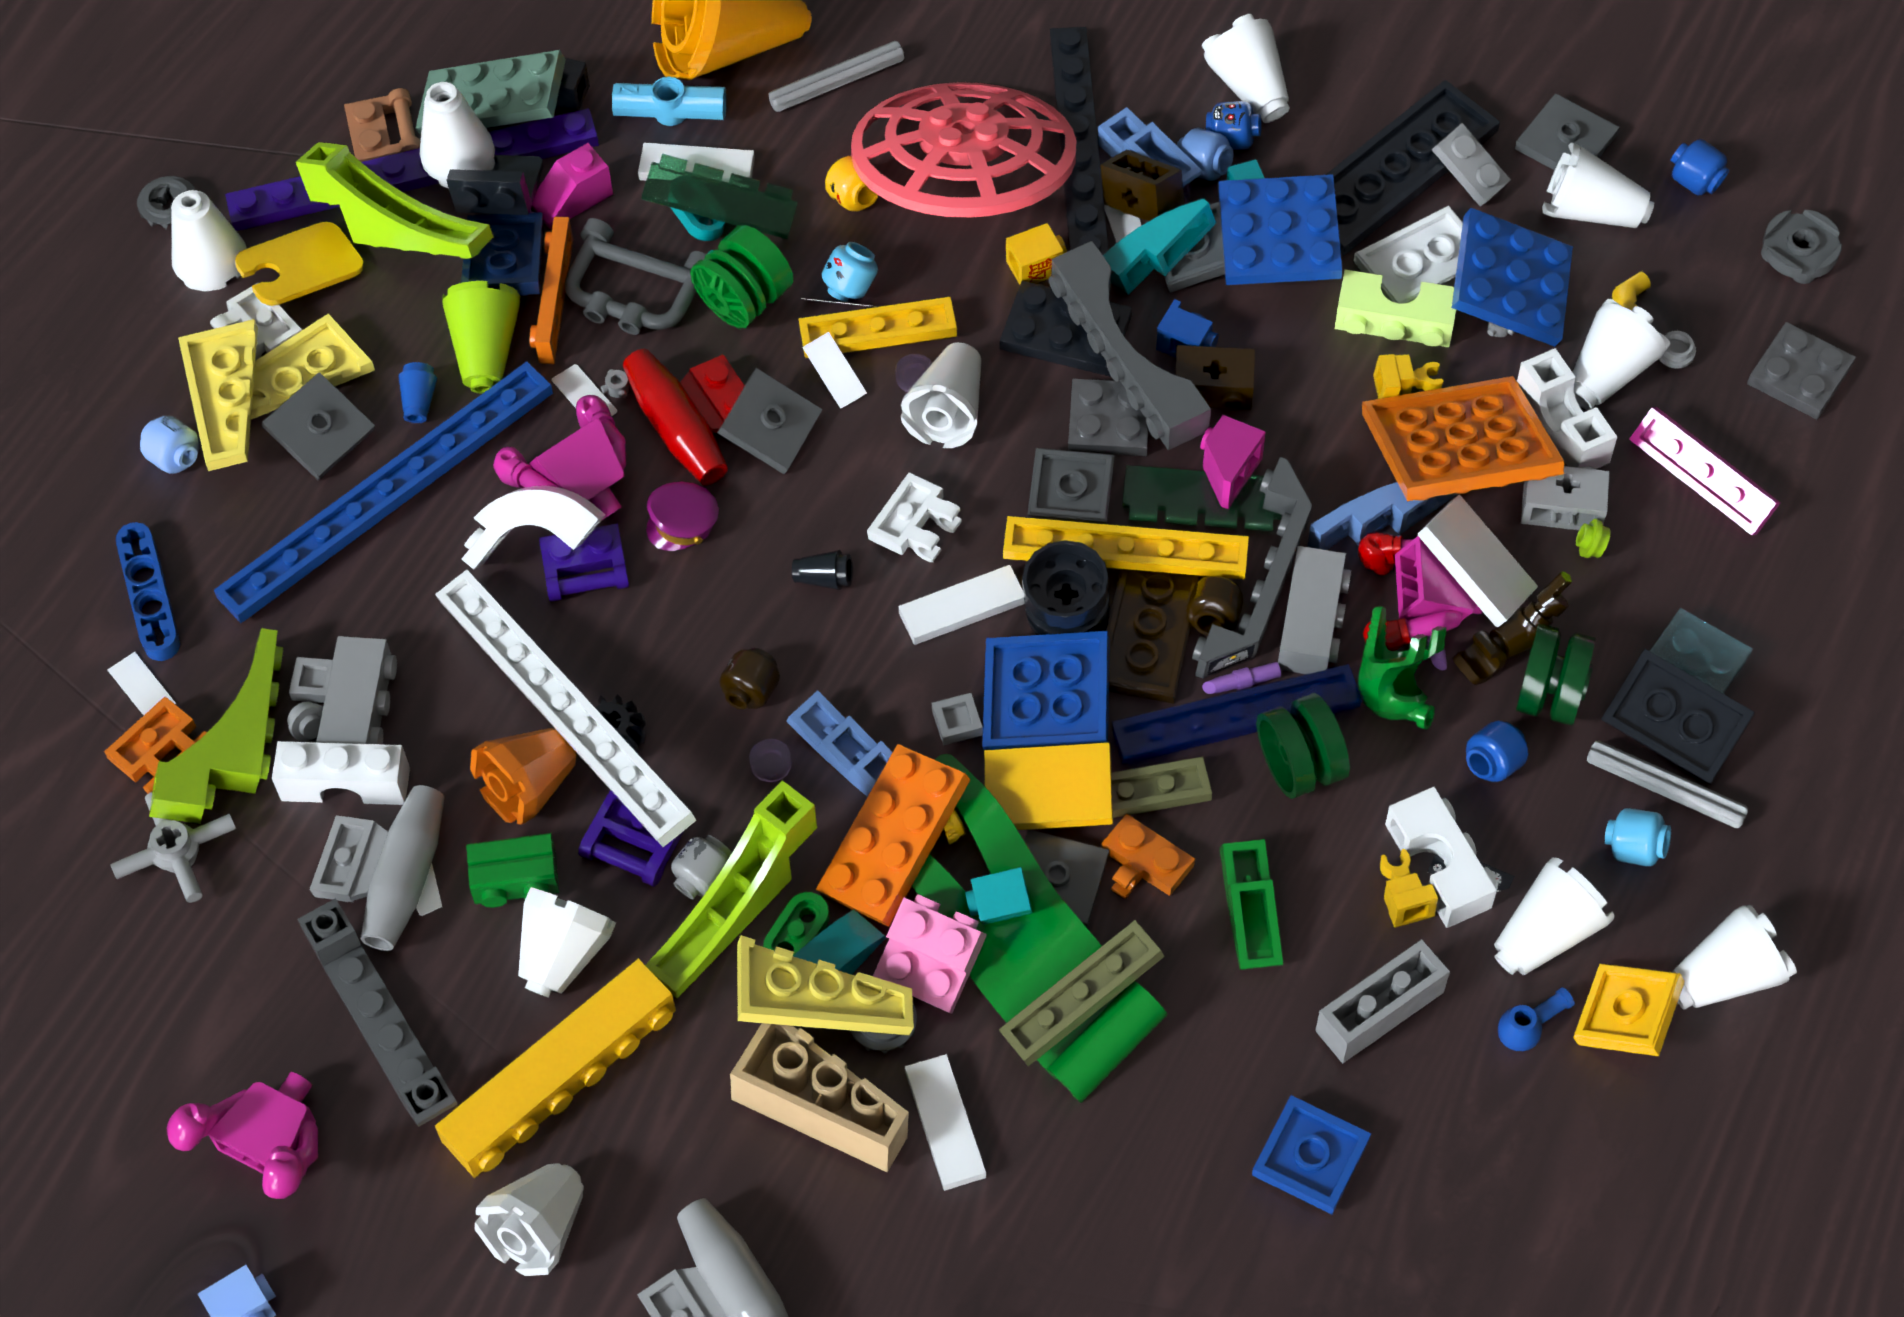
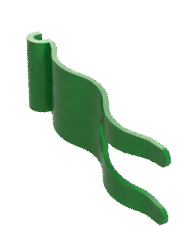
M943 754L935 760L964 772L971 779L956 806L962 814L990 874L1021 867L1033 913L982 925L979 915L973 917L970 915L965 890L930 854L912 887L917 894L941 904L938 913L952 919L957 911L979 921L976 930L987 934L969 976L1007 1023L1101 948L1102 945L1056 892L1020 833L994 796L955 757L950 754ZM1134 981L1038 1058L1037 1061L1052 1077L1058 1079L1076 1100L1082 1103L1167 1016V1012L1147 990Z

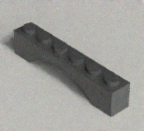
M1093 241L1053 258L1052 276L1049 277V284L1057 298L1062 297L1068 305V311L1073 322L1077 326L1082 325L1087 332V338L1093 351L1097 354L1101 353L1105 358L1108 371L1113 380L1116 382L1120 381L1123 384L1131 406L1135 410H1141L1146 418L1147 427L1151 435L1155 439L1160 438L1165 447L1170 450L1204 434L1210 427L1211 408L1192 381L1173 375L1152 364L1139 354L1121 333L1114 320L1109 303L1111 267Z

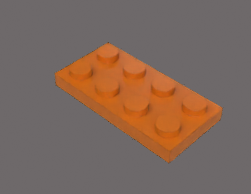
M897 744L816 890L822 896L852 910L854 909L856 912L889 927L903 898L909 892L971 779L964 772Z

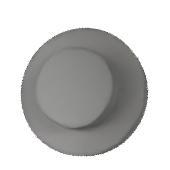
M1682 331L1667 333L1665 337L1670 341V346L1662 357L1659 358L1660 362L1671 368H1684L1690 365L1696 354L1693 339Z
M307 701L299 703L290 711L287 718L289 732L296 740L310 741L318 736L323 707Z

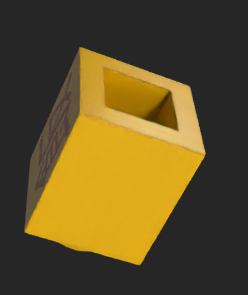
M1048 223L1006 238V262L1019 285L1022 280L1037 284L1049 279L1052 276V259L1067 252L1062 237L1060 235L1055 236Z

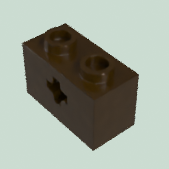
M1127 149L1100 164L1104 205L1148 222L1159 215L1185 205L1181 169Z
M1177 345L1175 375L1191 380L1210 408H1224L1229 411L1252 409L1255 349Z

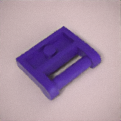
M618 524L596 527L583 544L574 550L556 535L539 538L550 602L562 600L561 596L612 586H617V590L629 588ZM612 567L614 569L611 571L567 578L562 580H559L558 578L562 576H568Z
M610 790L580 843L578 855L588 860L597 858L640 876L643 883L655 887L661 880L664 868L684 831L665 847H662ZM606 833L653 854L649 861H645L602 843L601 840Z

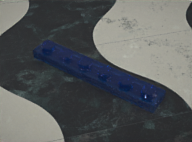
M1347 664L1112 721L1111 730L1122 764L1124 765L1257 732V715L1278 706H1282L1290 712L1291 702L1312 693L1321 696L1330 707L1332 713L1358 708L1361 706L1362 698L1350 666Z

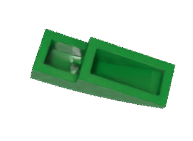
M1265 839L1224 843L1220 847V856L1240 970L1281 966L1283 965L1273 880L1270 879Z

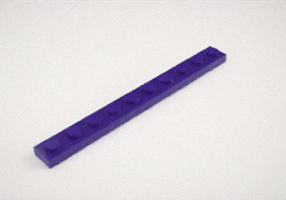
M589 108L489 132L495 148L494 155L539 156L544 159L570 153L587 143L592 147L599 146ZM420 148L362 162L376 175L401 192L439 184L437 179L432 178L424 170L419 154ZM301 176L225 194L231 223L236 231L340 207L339 204L329 205L328 203L310 201Z

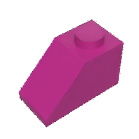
M589 143L556 160L537 189L531 207L535 212H543L544 223L552 230L554 217H569L571 219L613 195L608 165Z
M1222 415L1214 428L1209 427L1205 431L1200 448L1204 450L1203 469L1221 507L1229 509L1263 458L1266 432L1225 415Z

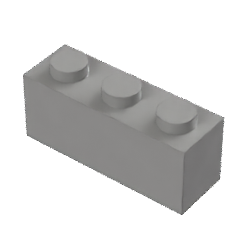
M1303 546L1297 547L1278 659L1280 670L1326 678L1328 662L1337 663L1340 639L1332 638L1334 627L1342 628L1346 604L1338 603L1339 593L1348 594L1351 570L1344 569L1346 553Z
M337 637L316 743L383 744V729L380 727L382 715L387 716L390 709V693L387 691L389 679L394 680L397 672V658L395 655H391L386 639Z
M1421 939L1319 1011L1315 1031L1343 1064L1443 994L1450 971Z

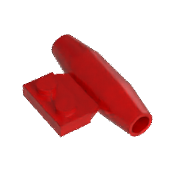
M643 348L632 352L624 360L623 369L642 411L671 454L702 485H711L719 481L727 473L728 466L713 433L719 431L745 386L737 373L722 354L690 368L686 376L679 382L648 349Z

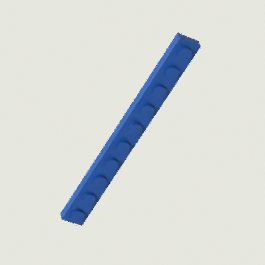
M525 362L214 589L217 599L240 623L244 622L552 395L551 384L528 362Z

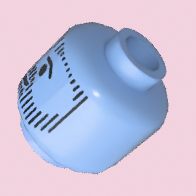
M159 417L150 421L142 430L140 450L143 456L166 473L174 474L184 471L197 459L200 449V439L197 433L175 417Z

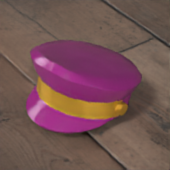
M672 482L658 487L651 493L647 501V510L650 515L646 528L647 536L654 546L667 551L682 550L692 545L700 544L708 537L718 519L719 507L716 498L706 488L690 482Z

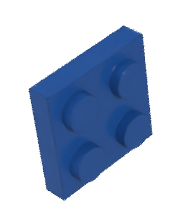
M1290 1095L1253 1167L1252 1176L1333 1215L1370 1141L1371 1133Z

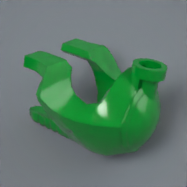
M1382 606L1375 607L1372 610L1370 630L1367 633L1368 638L1366 639L1358 676L1359 692L1364 700V704L1376 715L1384 719H1406L1416 722L1418 728L1427 730L1433 722L1435 708L1432 705L1425 704L1428 697L1417 686L1415 673L1423 660L1444 650L1447 628L1442 626L1432 628L1429 646H1426L1427 636L1418 634L1411 638L1409 650L1390 651L1385 644L1386 608Z

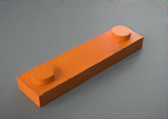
M554 217L552 232H546L544 247L548 258L537 325H531L530 347L536 348L540 364H555L566 293L564 283L570 267L574 241L569 217Z

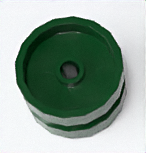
M1538 623L1515 711L1537 716L1542 711L1546 694H1554L1550 709L1552 721L1573 726L1580 701H1584L1591 677L1593 664H1590L1596 638L1575 632L1569 638L1565 655H1557L1562 636L1559 628Z
M1312 693L1291 702L1290 712L1282 706H1278L1257 715V733L1264 758L1277 785L1288 798L1294 799L1314 791L1316 780L1327 786L1349 777L1350 762L1344 737L1330 707L1321 696Z

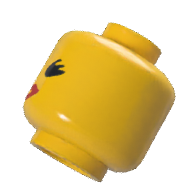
M851 156L837 160L827 172L825 189L829 196L845 209L858 212L870 207L877 200L878 194L868 188L856 173Z

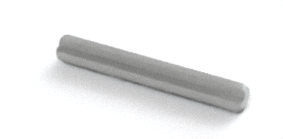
M892 41L771 91L769 93L770 104L776 112H780L902 62L904 60V51L898 41Z
M1595 741L1588 753L1587 761L1590 764L1734 828H1739L1743 824L1748 813V807L1742 803L1602 741Z

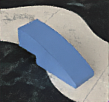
M1127 107L1098 127V145L1112 158L1127 149L1181 169L1183 187L1201 175L1202 170L1153 122L1146 126Z

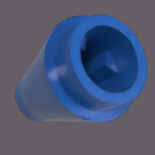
M420 362L407 363L403 366V372L398 375L404 412L403 419L411 423H423L427 420V414L437 383V376L434 374V368L431 365Z

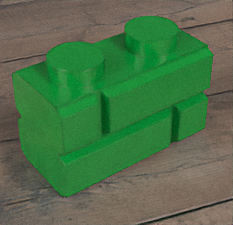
M551 833L466 845L469 887L475 904L495 908L505 905L507 900L526 899L530 887L551 894L559 893L556 850Z

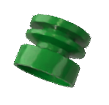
M738 225L721 240L718 250H710L704 259L699 260L690 271L691 281L704 303L719 318L738 329L748 327L756 316H760L763 313L766 303H774L794 282L793 272L779 248L767 236L748 225Z

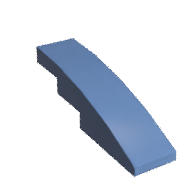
M1397 482L1380 487L1343 504L1310 525L1307 546L1327 550L1347 535L1359 546L1360 540L1367 534L1379 532L1387 525H1390L1400 535L1456 496L1457 493L1431 497L1427 500L1407 501Z
M818 690L795 710L786 721L827 762L868 797L893 753L882 741L877 744L850 715L845 719Z

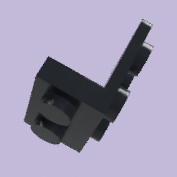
M494 155L495 165L491 171L450 169L446 181L456 213L529 215L544 167L542 158L539 156Z

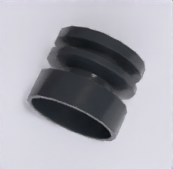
M1068 540L1048 543L1035 551L1025 564L1022 577L1028 625L1036 635L1102 631L1107 624L1109 616L1110 598L1105 562L1099 554L1083 543ZM1065 601H1070L1071 604H1069V605H1064V602H1065Z

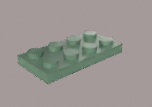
M560 50L431 70L428 73L415 129L421 135L426 93L432 85L439 82L453 84L464 96L485 128L553 118L566 59Z

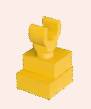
M1409 354L1379 355L1373 374L1378 399L1410 394L1414 386L1424 391L1442 388L1443 379H1431L1428 377L1438 374L1440 364L1438 362H1429L1413 371Z
M1405 849L1401 850L1400 862L1402 865L1400 866L1389 864L1386 855H1381L1380 860L1381 873L1386 878L1391 879L1386 881L1384 900L1394 928L1435 917L1438 902L1433 885L1422 886L1418 874H1410L1411 859Z

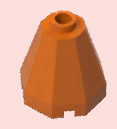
M547 728L483 742L471 751L470 770L474 779L482 776L486 786L480 789L481 794L496 813L507 823L517 820V824L523 825L539 813L573 769L576 763V751L555 728Z

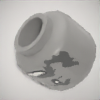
M707 835L705 839L701 837L690 839L671 864V870L677 878L673 883L674 886L690 899H694L696 895L703 897L732 852L721 841L711 835Z

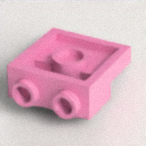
M919 894L916 895L914 902L903 898L886 936L889 938V941L873 977L912 988L913 997L952 1014L987 934L976 930L979 921L957 911L952 919L938 913L941 904Z

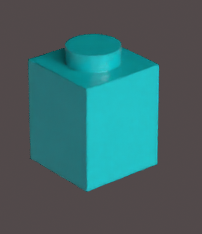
M1021 867L971 879L973 890L965 892L971 917L979 915L982 925L1033 913Z

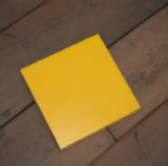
M1599 964L1573 1038L1581 1046L1659 1056L1685 982L1680 973Z

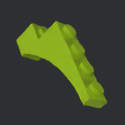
M318 142L296 161L310 201L328 203L329 205L339 204L353 243L371 245L373 247L396 248L402 251L427 252L432 255L458 256L468 259L478 255L481 249L494 238L489 224L468 221L443 213L401 192L360 162L349 152L347 145Z
M261 628L248 677L236 699L221 719L200 740L169 762H158L149 817L200 824L204 809L212 810L216 788L255 794L259 780H267L271 755L263 754L265 742L271 743L275 719L268 718L269 706H276L279 683L272 682L273 670H280L283 647L276 646L278 630Z
M783 780L754 809V815L736 848L702 899L669 940L645 965L675 998H678L792 880L789 857L817 829L815 805Z

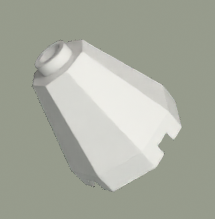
M530 887L523 908L518 976L528 980L525 986L526 989L549 998L552 990L562 994L610 939L616 922L569 900L557 899L558 896Z
M559 1163L547 1164L491 1193L476 1207V1215L481 1216L475 1222V1231L495 1258L503 1263H506L510 1257L519 1262L520 1264L515 1269L524 1276L548 1275L559 1262L583 1198L584 1186L581 1183L580 1175L568 1165H561Z

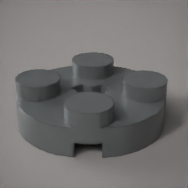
M1804 209L1803 214H1791L1792 210L1784 211L1776 215L1766 228L1761 250L1762 258L1775 270L1793 278L1796 282L1801 284L1811 283L1814 278L1827 274L1836 265L1842 250V243L1840 244L1838 239L1839 230L1828 217L1816 211ZM1805 240L1809 245L1807 249L1797 247L1793 241L1801 243Z

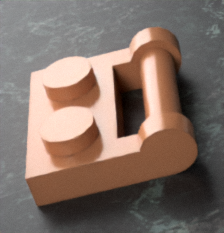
M397 88L392 90L387 96L344 104L354 155L360 162L420 148L421 141L415 136L409 109L412 101L408 90ZM395 113L401 140L399 143L391 145L385 114Z

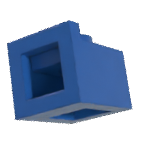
M1174 299L1157 327L1156 350L1176 358L1177 345L1216 347L1219 334L1212 331V321L1207 320L1198 313H1190L1181 309V301Z

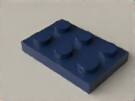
M543 212L529 213V215H467L468 221L489 224L494 238L481 249L478 255L473 258L463 259L461 283L488 281V288L500 290V283L516 289L520 296L540 294L544 236Z

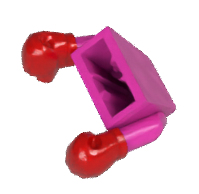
M1375 532L1367 534L1360 540L1358 555L1365 568L1373 570L1378 575H1386L1393 569L1394 565L1396 566L1399 619L1386 620L1385 644L1388 650L1397 651L1403 647V644H1410L1411 638L1418 634L1431 636L1432 628L1437 626L1447 628L1446 631L1455 629L1470 614H1481L1483 612L1419 536L1415 539H1404L1403 536ZM1371 621L1366 624L1363 631L1365 643L1368 638L1367 633L1370 630L1369 625Z

